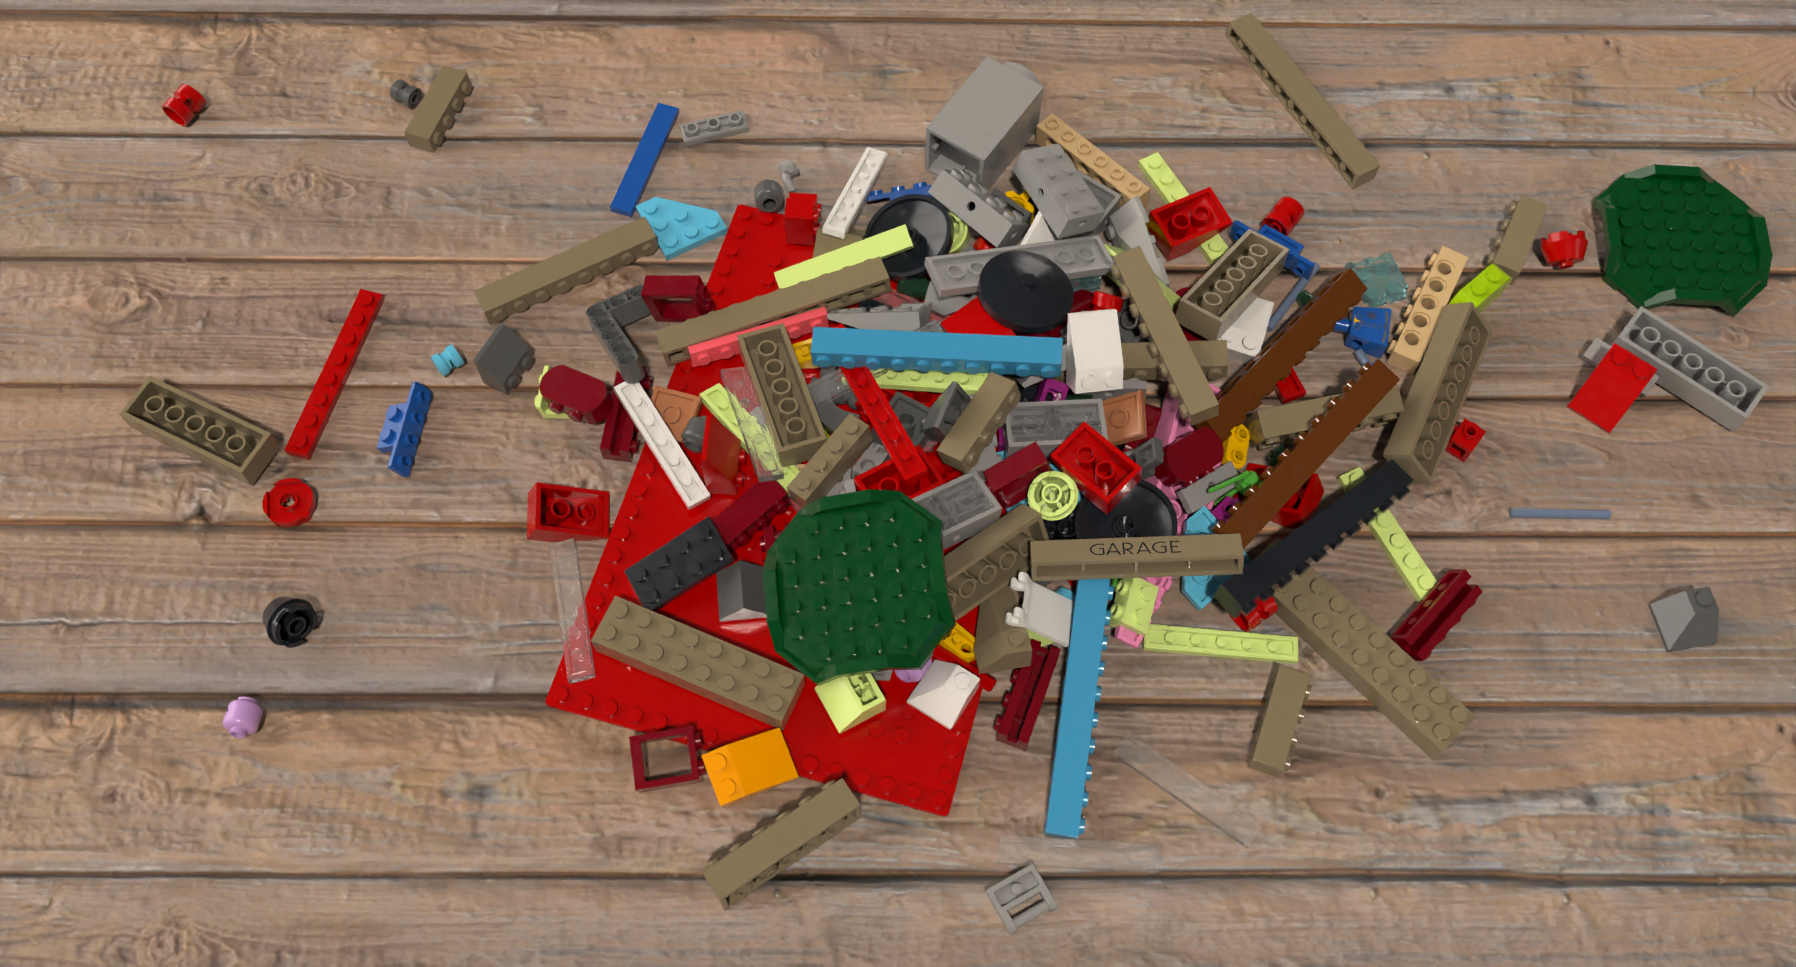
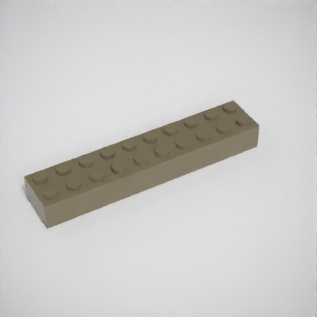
M1278 537L1277 539H1275V540H1274L1263 552H1261L1256 558H1258V557L1261 556L1263 553H1265L1267 550H1269V549L1272 548L1274 545H1276L1278 542H1280L1281 539H1280L1279 537ZM1311 566L1301 576H1298L1297 573L1292 576L1293 580L1285 588L1281 589L1278 587L1274 590L1275 594L1272 597L1278 607L1275 614L1432 760L1443 752L1476 718L1469 709Z

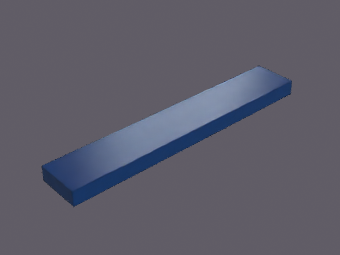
M661 103L657 104L610 205L611 212L629 217L633 216L636 210L635 206L638 205L679 115V108Z

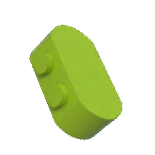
M1492 263L1463 287L1449 304L1472 302L1478 312L1481 313L1503 293L1511 283L1512 278L1495 263Z

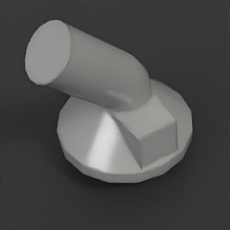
M792 161L780 162L778 169L782 174L781 178L788 193H793L797 189L791 177L799 175L800 170Z

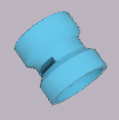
M451 344L444 348V352L436 353L430 357L443 377L450 374L453 368H459L464 365L463 359Z

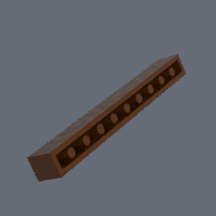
M1351 267L1336 273L1216 396L1219 403V415L1195 424L1194 426L1197 429L1203 426L1211 428L1220 437L1222 442L1227 440L1232 435L1231 430L1246 421L1248 412L1257 409L1262 404L1261 399L1275 391L1278 381L1287 378L1291 374L1290 369L1300 364L1306 358L1305 354L1307 351L1316 348L1320 344L1319 339L1329 334L1335 328L1333 325L1336 321L1342 320L1349 314L1347 310L1357 305L1363 299L1362 295L1368 289Z
M1379 359L1371 364L1366 362L1357 371L1359 377L1355 381L1350 379L1341 388L1344 393L1339 398L1337 396L1333 397L1326 404L1325 407L1328 410L1323 415L1319 413L1311 420L1309 424L1312 427L1307 432L1303 430L1293 440L1295 445L1291 450L1286 448L1277 457V460H1279L1278 464L1274 468L1269 466L1260 475L1263 480L1258 485L1252 484L1245 491L1244 495L1247 497L1241 503L1237 501L1229 508L1227 512L1230 515L1224 521L1220 519L1211 528L1213 531L1211 535L1240 534L1244 549L1399 382L1400 378Z

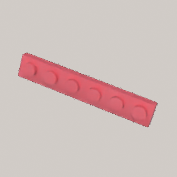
M821 307L688 346L692 366H704L710 362L728 359L733 355L740 354L737 335L784 323L789 339H795L801 335L813 332V327H829L827 311L825 307Z

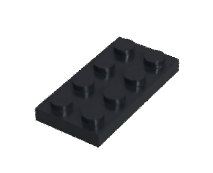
M708 516L624 572L643 607L656 612L735 561V558L715 522Z

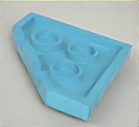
M654 197L635 206L640 218L645 216L655 233L658 247L666 261L718 238L728 231L727 226L715 210Z
M1204 505L1184 522L1183 536L1211 535L1213 533L1211 528L1218 520ZM1245 552L1243 568L1252 562ZM1233 575L1182 576L1181 592L1199 611L1215 598L1214 595L1220 585Z

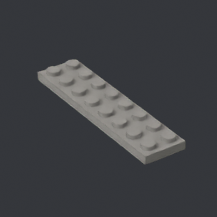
M1099 235L925 257L924 262L939 297L978 292V280L985 264L996 255L1008 251H1028L1042 255L1057 264L1065 272L1069 280L1112 274L1111 266H1113V259Z

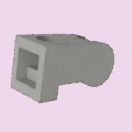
M873 442L865 450L852 469L853 480L854 477L891 459L883 445Z

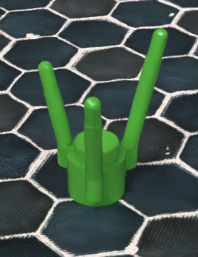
M1245 470L1240 475L1209 488L1208 492L1212 493L1236 483L1235 488L1214 502V506H1218L1227 496L1232 497L1237 492L1245 496V491L1254 483L1258 485L1261 479L1255 472Z

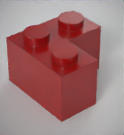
M790 192L789 198H786L784 214L786 244L814 245L817 228L820 226L818 221L822 211V204L818 203L817 194Z

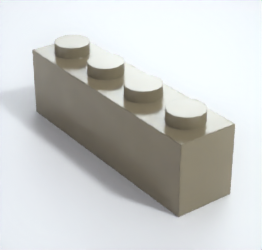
M442 65L404 132L411 147L435 153L438 145L442 144L447 129L452 126L457 111L461 110L466 95H469L472 89V84L466 71Z
M1521 195L1518 202L1513 201L1509 207L1507 214L1511 216L1509 219L1506 218L1500 229L1503 235H1498L1493 245L1496 251L1495 253L1491 252L1486 262L1488 266L1495 263L1512 278L1510 285H1513L1522 270L1548 204L1525 195Z
M990 372L938 447L937 452L943 463L966 474L978 463L981 453L991 444L993 436L999 427L1005 424L1008 414L1020 401L1021 394L1016 382Z
M849 414L786 487L792 501L801 507H805L819 498L826 497L874 440L869 425Z
M1279 665L1272 679L1247 767L1276 778L1283 771H1288L1292 760L1288 753L1290 747L1294 748L1299 734L1295 731L1297 723L1300 724L1305 713V709L1301 708L1304 699H1308L1312 685L1308 684L1310 675Z

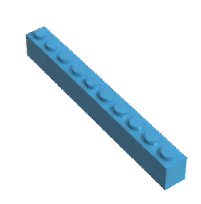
M813 327L811 358L813 365L824 368L842 366L852 369L854 367L866 366L871 370L885 368L895 371L907 369L920 372H967L968 374L993 372L998 375L1014 374L1021 377L1036 375L1052 378L1054 376H1061L1063 338Z
M1110 579L1077 580L1044 836L1076 841L1079 834H1084L1085 818H1081L1082 807H1087L1089 791H1084L1085 780L1090 781L1092 765L1088 764V756L1094 753L1095 738H1091L1092 728L1097 727L1098 712H1094L1095 702H1100L1102 687L1097 686L1098 676H1103L1105 661L1100 660L1101 650L1106 651L1108 635H1103L1104 626H1109L1111 610H1107L1108 600L1112 601L1114 585H1110Z

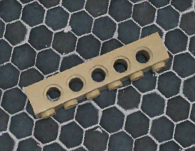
M1053 113L1036 125V143L1041 147L1060 144L1077 170L1122 195L1119 208L1135 196H1139L1144 208L1148 206L1150 193L1148 186Z
M1444 246L1441 247L1438 254H1432L1428 262V266H1431L1430 271L1425 270L1420 279V283L1423 286L1422 288L1417 287L1411 300H1414L1415 303L1414 305L1409 304L1403 317L1407 318L1405 323L1401 322L1396 330L1395 335L1399 337L1397 341L1392 340L1388 347L1387 353L1390 354L1387 360L1388 364L1414 374L1467 262L1468 256Z

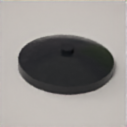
M909 194L895 198L882 206L874 214L866 228V238L904 224L907 227L914 248L882 259L891 280L910 281L927 275L928 271L924 265L925 257L947 255L952 247L954 239L952 219L945 207L930 196Z
M1008 251L996 255L983 267L977 285L978 297L986 312L1001 325L1022 333H1043L1058 327L1067 318L1074 301L1073 287L1065 272L1050 259L1028 251Z
M1142 479L1107 515L1085 496L1079 503L1075 515L1076 539L1177 535V515L1171 501L1158 487Z

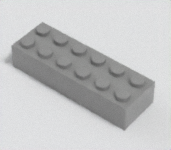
M1642 306L1612 343V345L1614 343L1618 344L1657 368L1658 370L1655 373L1659 376V379L1656 381L1657 384L1732 432L1749 417L1769 388V385Z

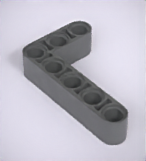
M643 284L600 301L586 310V315L595 336L623 380L629 384L641 381L645 376V372L636 350L620 327L651 314L641 296Z

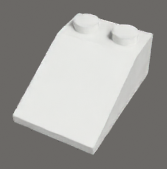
M1257 297L1220 337L1219 340H1227V358L1229 360L1247 365L1260 352L1274 302Z
M1107 309L1068 313L1066 384L1075 394L1123 389L1124 364L1117 310Z

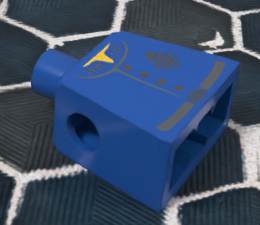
M1354 307L1348 319L1343 318L1338 322L1336 321L1333 325L1335 327L1333 330L1345 333L1344 345L1356 351L1362 349L1365 354L1381 359L1388 344L1392 309Z

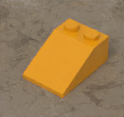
M780 727L701 755L718 802L723 808L730 807L799 778Z

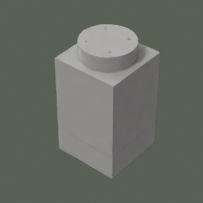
M986 57L926 128L925 170L938 177L943 169L952 170L954 168L958 171L963 169L973 176L972 180L975 183H981L990 189L1036 132L1044 94V87L1038 78L1023 65L1015 62L1000 64Z

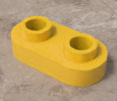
M1243 424L1234 427L1231 430L1232 435L1223 442L1224 457L1221 463L1223 465L1226 462L1232 461L1236 470L1242 468L1246 463L1250 440L1249 431Z
M955 622L956 626L949 633V637H946L939 644L964 661L972 662L975 660V637ZM962 649H967L969 653L963 652Z

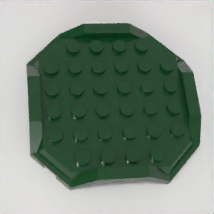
M1654 164L1625 173L1591 204L1602 215L1607 250L1602 281L1615 291L1620 289L1629 297L1627 301L1637 309L1642 306L1649 310L1671 303L1719 306L1734 317L1767 286L1773 255L1765 217L1715 181L1700 167Z
M868 489L819 498L801 508L767 551L763 567L766 619L775 652L818 686L842 677L886 670H922L933 656L932 652L942 640L946 639L956 626L948 594L943 552L944 523L902 492L892 490Z

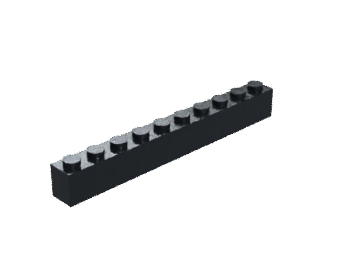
M1392 459L1245 566L1243 574H1235L1222 583L1214 597L1234 619L1243 613L1246 616L1249 615L1258 606L1256 603L1260 600L1263 602L1269 600L1275 594L1274 590L1278 587L1281 589L1285 588L1293 580L1292 576L1296 573L1298 576H1301L1310 568L1311 562H1320L1328 554L1327 550L1330 548L1333 551L1336 550L1345 541L1343 538L1347 535L1352 538L1357 534L1363 523L1369 525L1377 518L1378 512L1385 513L1394 505V500L1398 499L1401 501L1410 493L1408 488L1414 479Z

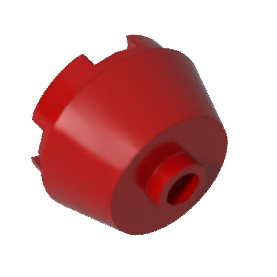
M1582 230L1577 231V235L1568 233V231H1560L1548 234V239L1541 238L1539 249L1548 266L1559 267L1560 269L1571 268L1574 266L1573 264L1584 260L1588 240L1585 237V231Z

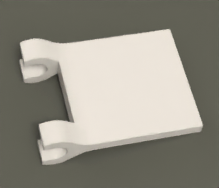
M1019 572L1018 579L1012 577L1010 588L1016 591H1024L1023 607H1015L1014 614L1007 612L1005 622L1011 626L1027 628L1064 647L1069 646L1074 601L1033 582L1027 573Z

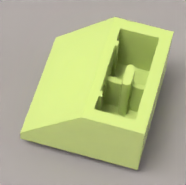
M871 673L838 678L821 686L817 685L814 688L839 734L886 710V699Z

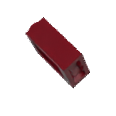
M700 275L645 276L641 296L656 322H684L687 319L696 318L714 311V300L711 299L707 286L704 285ZM667 299H692V300H667Z
M1035 441L983 471L987 478V481L984 483L998 503H1002L1007 510L1028 498L1029 487L1038 475L1053 470Z
M693 726L629 737L635 790L639 793L703 782V775L707 774L703 759H700L699 748H703V739L701 732H697V729ZM687 736L692 774L649 781L645 743Z

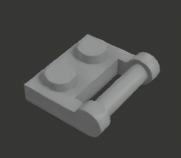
M1033 863L985 891L1010 936L1018 932L1017 929L1045 912L1049 911L1051 913L1058 909L1053 896ZM1040 894L1042 902L1014 918L1010 917L1008 911Z

